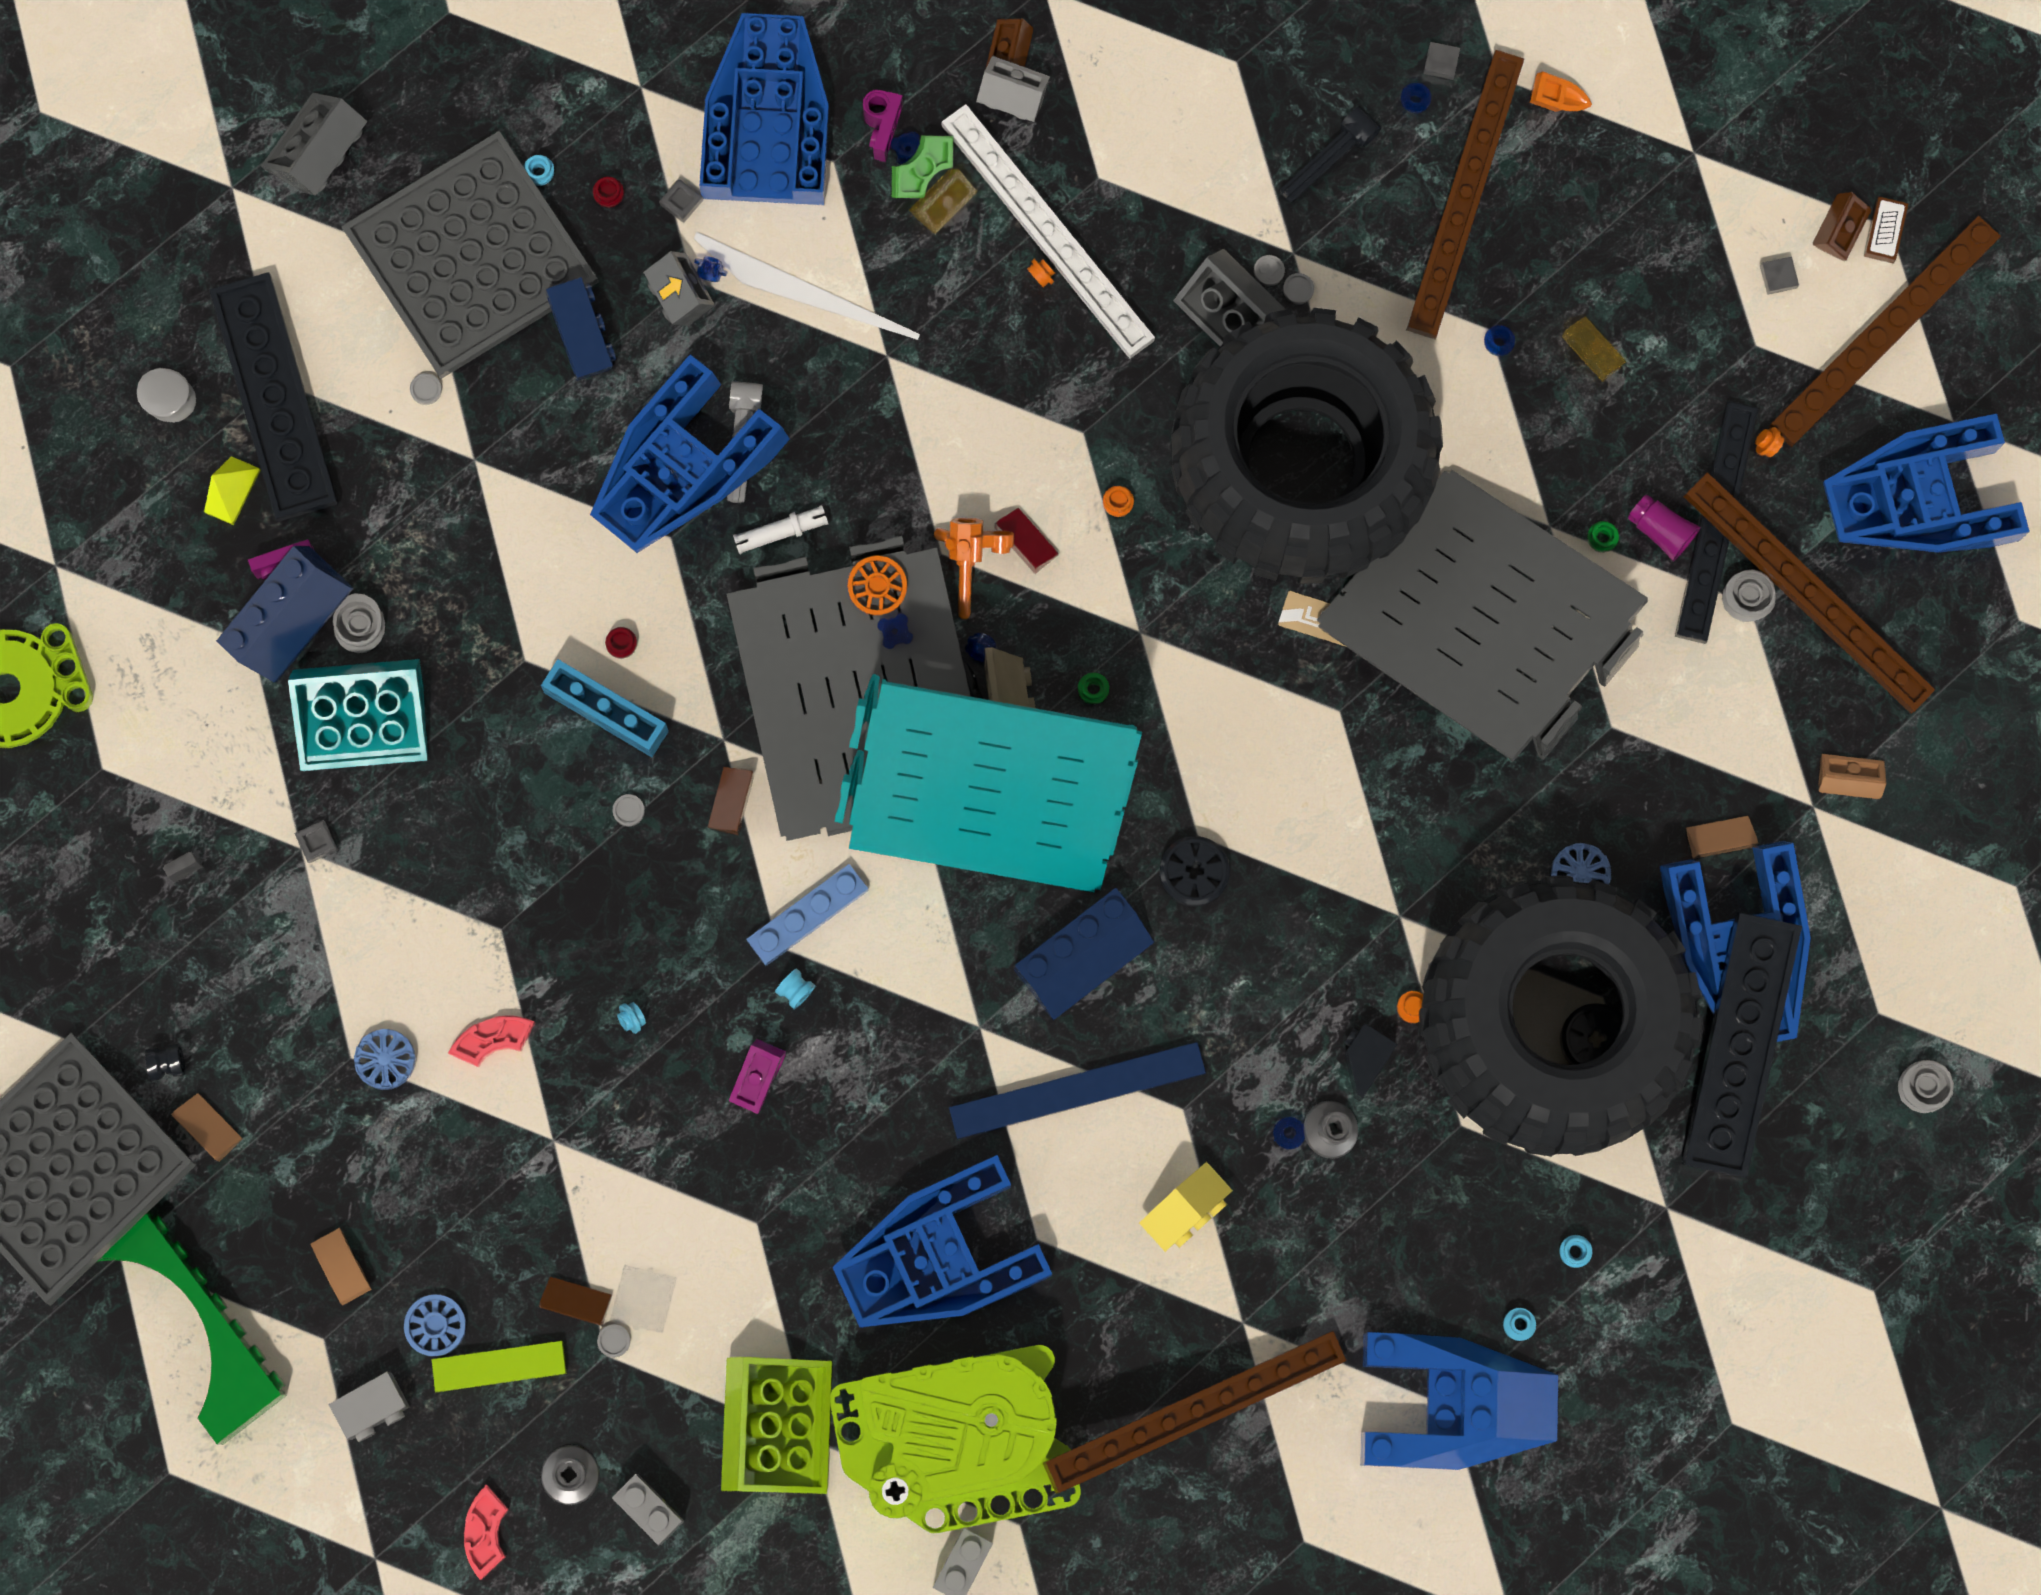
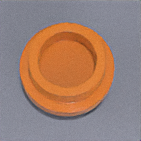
M1034 258L1031 261L1033 264L1027 268L1028 271L1042 287L1048 283L1053 284L1054 280L1051 276L1055 272L1044 259L1038 263Z
M1776 427L1764 429L1757 436L1755 444L1757 445L1756 452L1759 455L1772 457L1780 450L1784 443V437L1780 435V430Z
M1113 486L1103 496V507L1111 516L1123 517L1130 513L1133 508L1134 497L1126 487Z
M1409 991L1399 998L1397 1011L1404 1021L1408 1023L1419 1022V1010L1422 1008L1423 994L1417 991Z

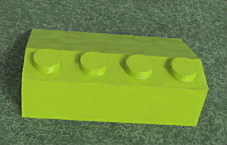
M757 1357L727 1358L721 1491L827 1494L832 1361Z

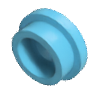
M532 156L524 164V169L536 186L549 183L554 176L553 163L546 156ZM543 168L545 171L542 175H535L534 170Z
M634 1002L628 1005L623 1003L619 1006L620 1013L617 1015L621 1026L626 1031L631 1030L635 1034L641 1031V1026L645 1025L646 1021L640 1008Z
M1572 1235L1563 1240L1560 1245L1559 1254L1566 1265L1579 1268L1590 1261L1592 1247L1590 1242L1583 1236ZM1572 1246L1580 1248L1581 1254L1578 1258L1571 1256L1570 1248Z
M1516 1308L1506 1314L1503 1328L1511 1339L1524 1341L1534 1334L1536 1320L1530 1311ZM1517 1318L1523 1319L1526 1323V1327L1522 1331L1515 1327L1514 1323Z

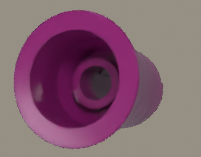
M1647 494L1636 504L1628 517L1631 522L1637 525L1636 528L1656 543L1673 562L1690 545L1701 528L1679 516L1658 500L1655 502Z

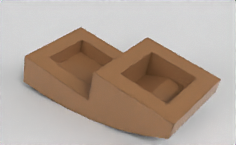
M340 1228L311 1243L313 1251L342 1306L372 1290Z

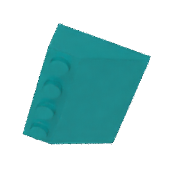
M420 659L296 669L292 671L288 684L300 771L428 760L424 690Z

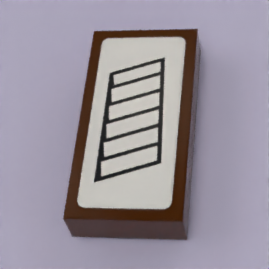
M1883 197L1876 199L1864 257L1894 264L1898 254L1908 203Z

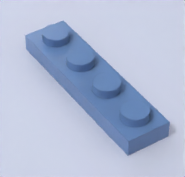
M848 864L746 940L764 965L767 966L868 892V888L851 865Z

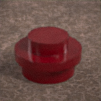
M603 177L595 183L593 196L599 205L614 207L622 201L624 189L621 182L616 178Z
M617 627L608 633L605 645L610 655L618 659H624L635 652L637 639L630 629Z

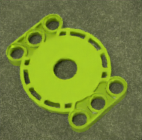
M57 623L50 624L43 630L41 639L19 630H0V675H14L18 678L21 687L19 695L15 700L9 703H0V739L5 740V742H0V748H13L26 745L40 738L53 726L60 716L64 705L75 712H82L88 709L93 701V693L74 638L65 626ZM55 631L64 632L66 637L65 642L59 647H53L49 644V637ZM7 636H18L26 640L24 643L8 641ZM34 643L39 645L37 650L34 649ZM65 660H73L76 666L75 671L68 676L61 675L59 672L60 664ZM74 689H83L86 695L84 701L77 705L71 704L69 701L70 693ZM32 732V734L26 736V737L23 738V739L14 740L15 738L23 737V736H25V735H27V734H29V733Z

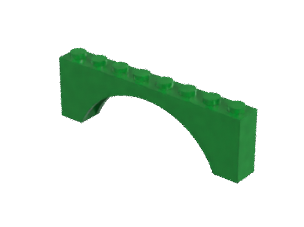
M148 1211L97 1262L129 1261L147 1266L171 1280L191 1301L203 1322L211 1352L210 1383L204 1405L198 1415V1420L216 1444L224 1445L285 1398L287 1395L282 1388L286 1385L276 1371L273 1370L270 1373L263 1362L266 1358L255 1344L250 1347L243 1336L247 1332L236 1318L232 1321L224 1312L228 1307L223 1299L216 1292L212 1295L206 1288L205 1284L208 1283V1280L197 1266L192 1269L188 1264L186 1258L189 1257V1254L178 1241L173 1243L166 1233L170 1229L159 1215L154 1218L150 1211Z

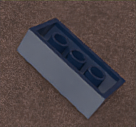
M293 546L216 642L238 663L272 682H277L354 588L310 546Z
M1115 888L1015 965L1014 971L1054 1021L1154 944V941L1134 909L1118 889Z

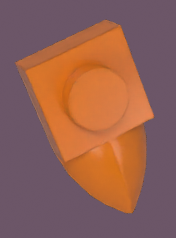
M1543 71L1536 74L1530 103L1555 112L1560 110L1569 112L1581 111L1591 107L1590 99L1577 85Z

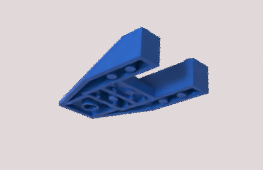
M692 355L685 359L629 424L590 513L595 520L636 553L723 500L769 464L790 440L782 426L760 409L753 414L718 456L684 430L721 386L714 373Z
M1997 414L1907 432L1825 480L1823 485L1838 541L1928 552L1981 549L2019 542L2030 532L2022 502L1961 515L1947 463L1994 454L2004 445L2005 441Z
M1786 841L1752 847L1764 913L1755 914L1754 916L1802 926L1777 1042L1797 1038L1811 939L1794 843ZM1690 859L1660 865L1665 898L1675 932L1686 949V952L1682 955L1690 973L1696 972L1699 989L1714 1015L1735 919L1711 923L1700 862Z
M998 1155L909 1195L833 1266V1270L860 1328L964 1316L1052 1276V1272L1039 1244L979 1272L953 1214L1011 1188V1183Z
M1376 1332L1363 1334V1367L1427 1370L1426 1434L1362 1432L1360 1466L1460 1470L1557 1441V1374L1463 1338Z

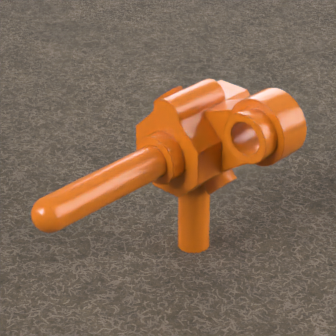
M955 518L950 521V531L937 528L934 532L936 540L945 542V547L949 550V558L956 560V564L959 565L958 616L963 620L968 619L971 614L972 566L975 565V562H982L983 548H991L993 553L1006 554L1010 553V548L1014 546L1013 532L983 531L984 521L977 518Z

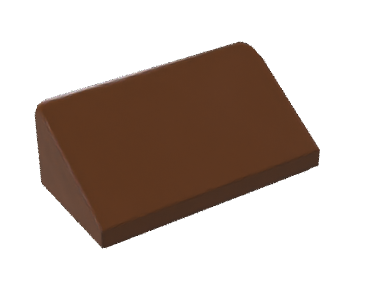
M1023 18L997 19L986 68L992 56L1025 67L1033 27Z
M1853 192L1837 194L1813 241V245L1842 261H1846L1872 209Z
M723 767L708 828L739 836L754 779V771Z
M550 1277L538 1307L603 1326L612 1295Z

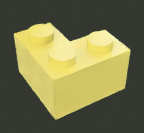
M1206 1162L1176 1187L1139 1224L1164 1252L1174 1244L1180 1248L1193 1236L1190 1232L1192 1227L1197 1231L1200 1230L1227 1205L1223 1199L1233 1190Z

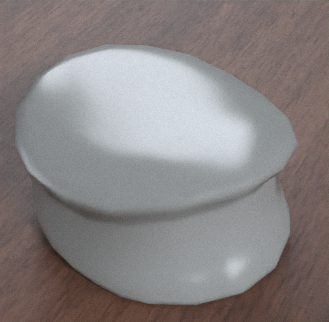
M157 368L144 374L138 382V402L145 411L158 420L175 423L187 418L193 412L196 405L194 389L179 372L167 368Z
M1753 569L1744 570L1732 576L1724 587L1722 595L1724 609L1733 618L1742 622H1751L1764 618L1772 611L1776 600V591L1771 579L1764 573Z
M355 593L348 595L333 614L335 637L342 647L354 653H367L374 649L381 642L385 631V620L378 604L365 594Z
M1921 1060L1911 1064L1903 1071L1898 1081V1092L1901 1101L1911 1110L1920 1113H1930L1942 1108L1953 1095L1954 1082L1951 1074L1944 1065L1936 1061Z

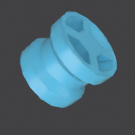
M796 968L781 982L775 993L780 997L785 996L789 1000V1005L796 1009L812 993L815 985L811 981H805L801 976V972Z

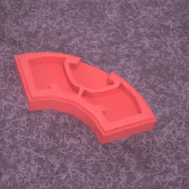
M497 1016L485 1020L463 1032L454 1042L448 1054L479 1067L486 1057L496 1051L512 1049L522 1052L535 1022L518 1016Z
M485 1485L472 1502L466 1516L464 1530V1547L467 1559L480 1580L506 1558L500 1547L498 1531L501 1520L509 1509L488 1485Z

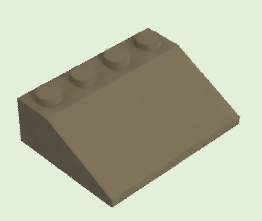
M992 647L985 648V676L989 700L1035 708L1034 697L1028 698L1026 687L1032 685L1030 667H1024L1023 658Z

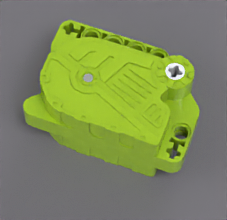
M1035 1345L979 1357L972 1356L953 1360V1362L912 1368V1370L866 1377L862 1380L837 1385L830 1394V1405L844 1473L851 1480L869 1491L872 1506L881 1515L888 1518L907 1517L930 1533H941L1074 1505L1081 1495L1080 1484L1073 1487L1075 1494L1070 1495V1501L1064 1502L1063 1497L1052 1498L1053 1506H1047L1048 1495L1044 1488V1485H1051L1050 1492L1054 1491L1043 1462L1071 1450L1067 1445L1054 1438L1056 1432L1055 1408L1051 1392L1044 1382V1379L1055 1363L1053 1352L1044 1345ZM842 1390H846L849 1395H854V1400L849 1402L851 1413L858 1410V1417H846L839 1421L838 1414H845L843 1405L836 1403V1398L841 1396ZM849 1422L858 1424L861 1429L859 1438L853 1442L846 1441L842 1436V1429ZM897 1482L899 1487H905V1493L900 1494L899 1501H895L893 1496L887 1495V1490L892 1489V1483ZM1029 1489H1036L1042 1495V1503L1035 1509L1027 1507L1023 1501V1496ZM1003 1495L1009 1500L1010 1508L1006 1514L997 1515L992 1511L991 1501L995 1496ZM964 1502H971L977 1508V1516L970 1522L961 1520L958 1515V1508ZM938 1508L944 1513L945 1521L941 1527L932 1528L927 1525L925 1516L930 1509Z

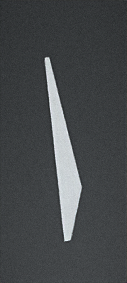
M696 232L694 239L742 284L918 340L920 334L701 233Z

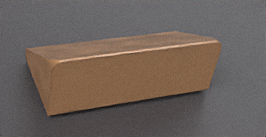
M1828 754L1821 755L1819 792L1880 799L1886 787L1884 761Z
M1748 816L1686 828L1693 859L1752 848L1759 844Z
M199 1093L171 1114L219 1162L243 1139Z

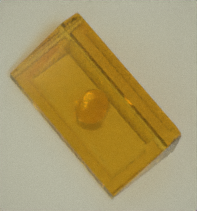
M950 169L925 193V197L920 198L909 211L933 234H936L977 193V190L959 169Z
M1586 317L1570 326L1562 335V338L1602 382L1626 363L1624 358Z

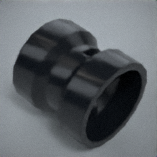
M179 1043L169 1045L167 1049L163 1050L158 1048L146 1049V1067L151 1081L162 1079L165 1072L167 1075L171 1074L174 1077L185 1075V1060Z

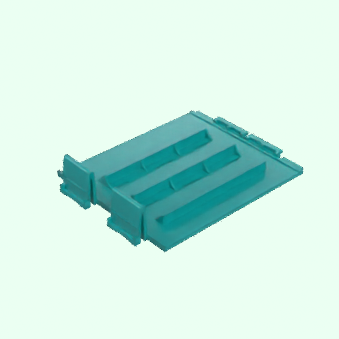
M876 674L872 675L865 691L864 699L859 698L856 709L855 728L849 744V748L858 749L862 728L867 721L864 750L868 751L864 773V751L858 750L850 767L849 775L844 774L841 785L840 804L834 821L843 823L847 803L852 796L849 825H853L849 849L1095 892V889L1101 890L1108 862L1103 861V859L1109 860V856L1114 853L1125 809H1122V807H1126L1138 760H1135L1142 732L1137 731V727L1130 724H1118L886 682V679H882L878 699L880 677Z

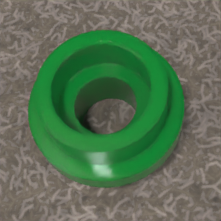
M1600 521L1591 526L1587 534V540L1592 549L1605 553L1615 548L1619 541V533L1613 524ZM1604 533L1608 537V541H1599L1597 535Z
M1099 673L1084 675L1078 684L1079 696L1089 704L1103 702L1109 694L1107 679ZM1091 684L1097 685L1099 692L1096 694L1089 693L1088 686Z

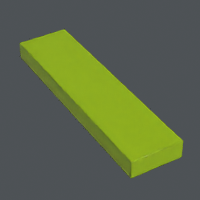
M563 1341L431 1359L436 1393L567 1374Z

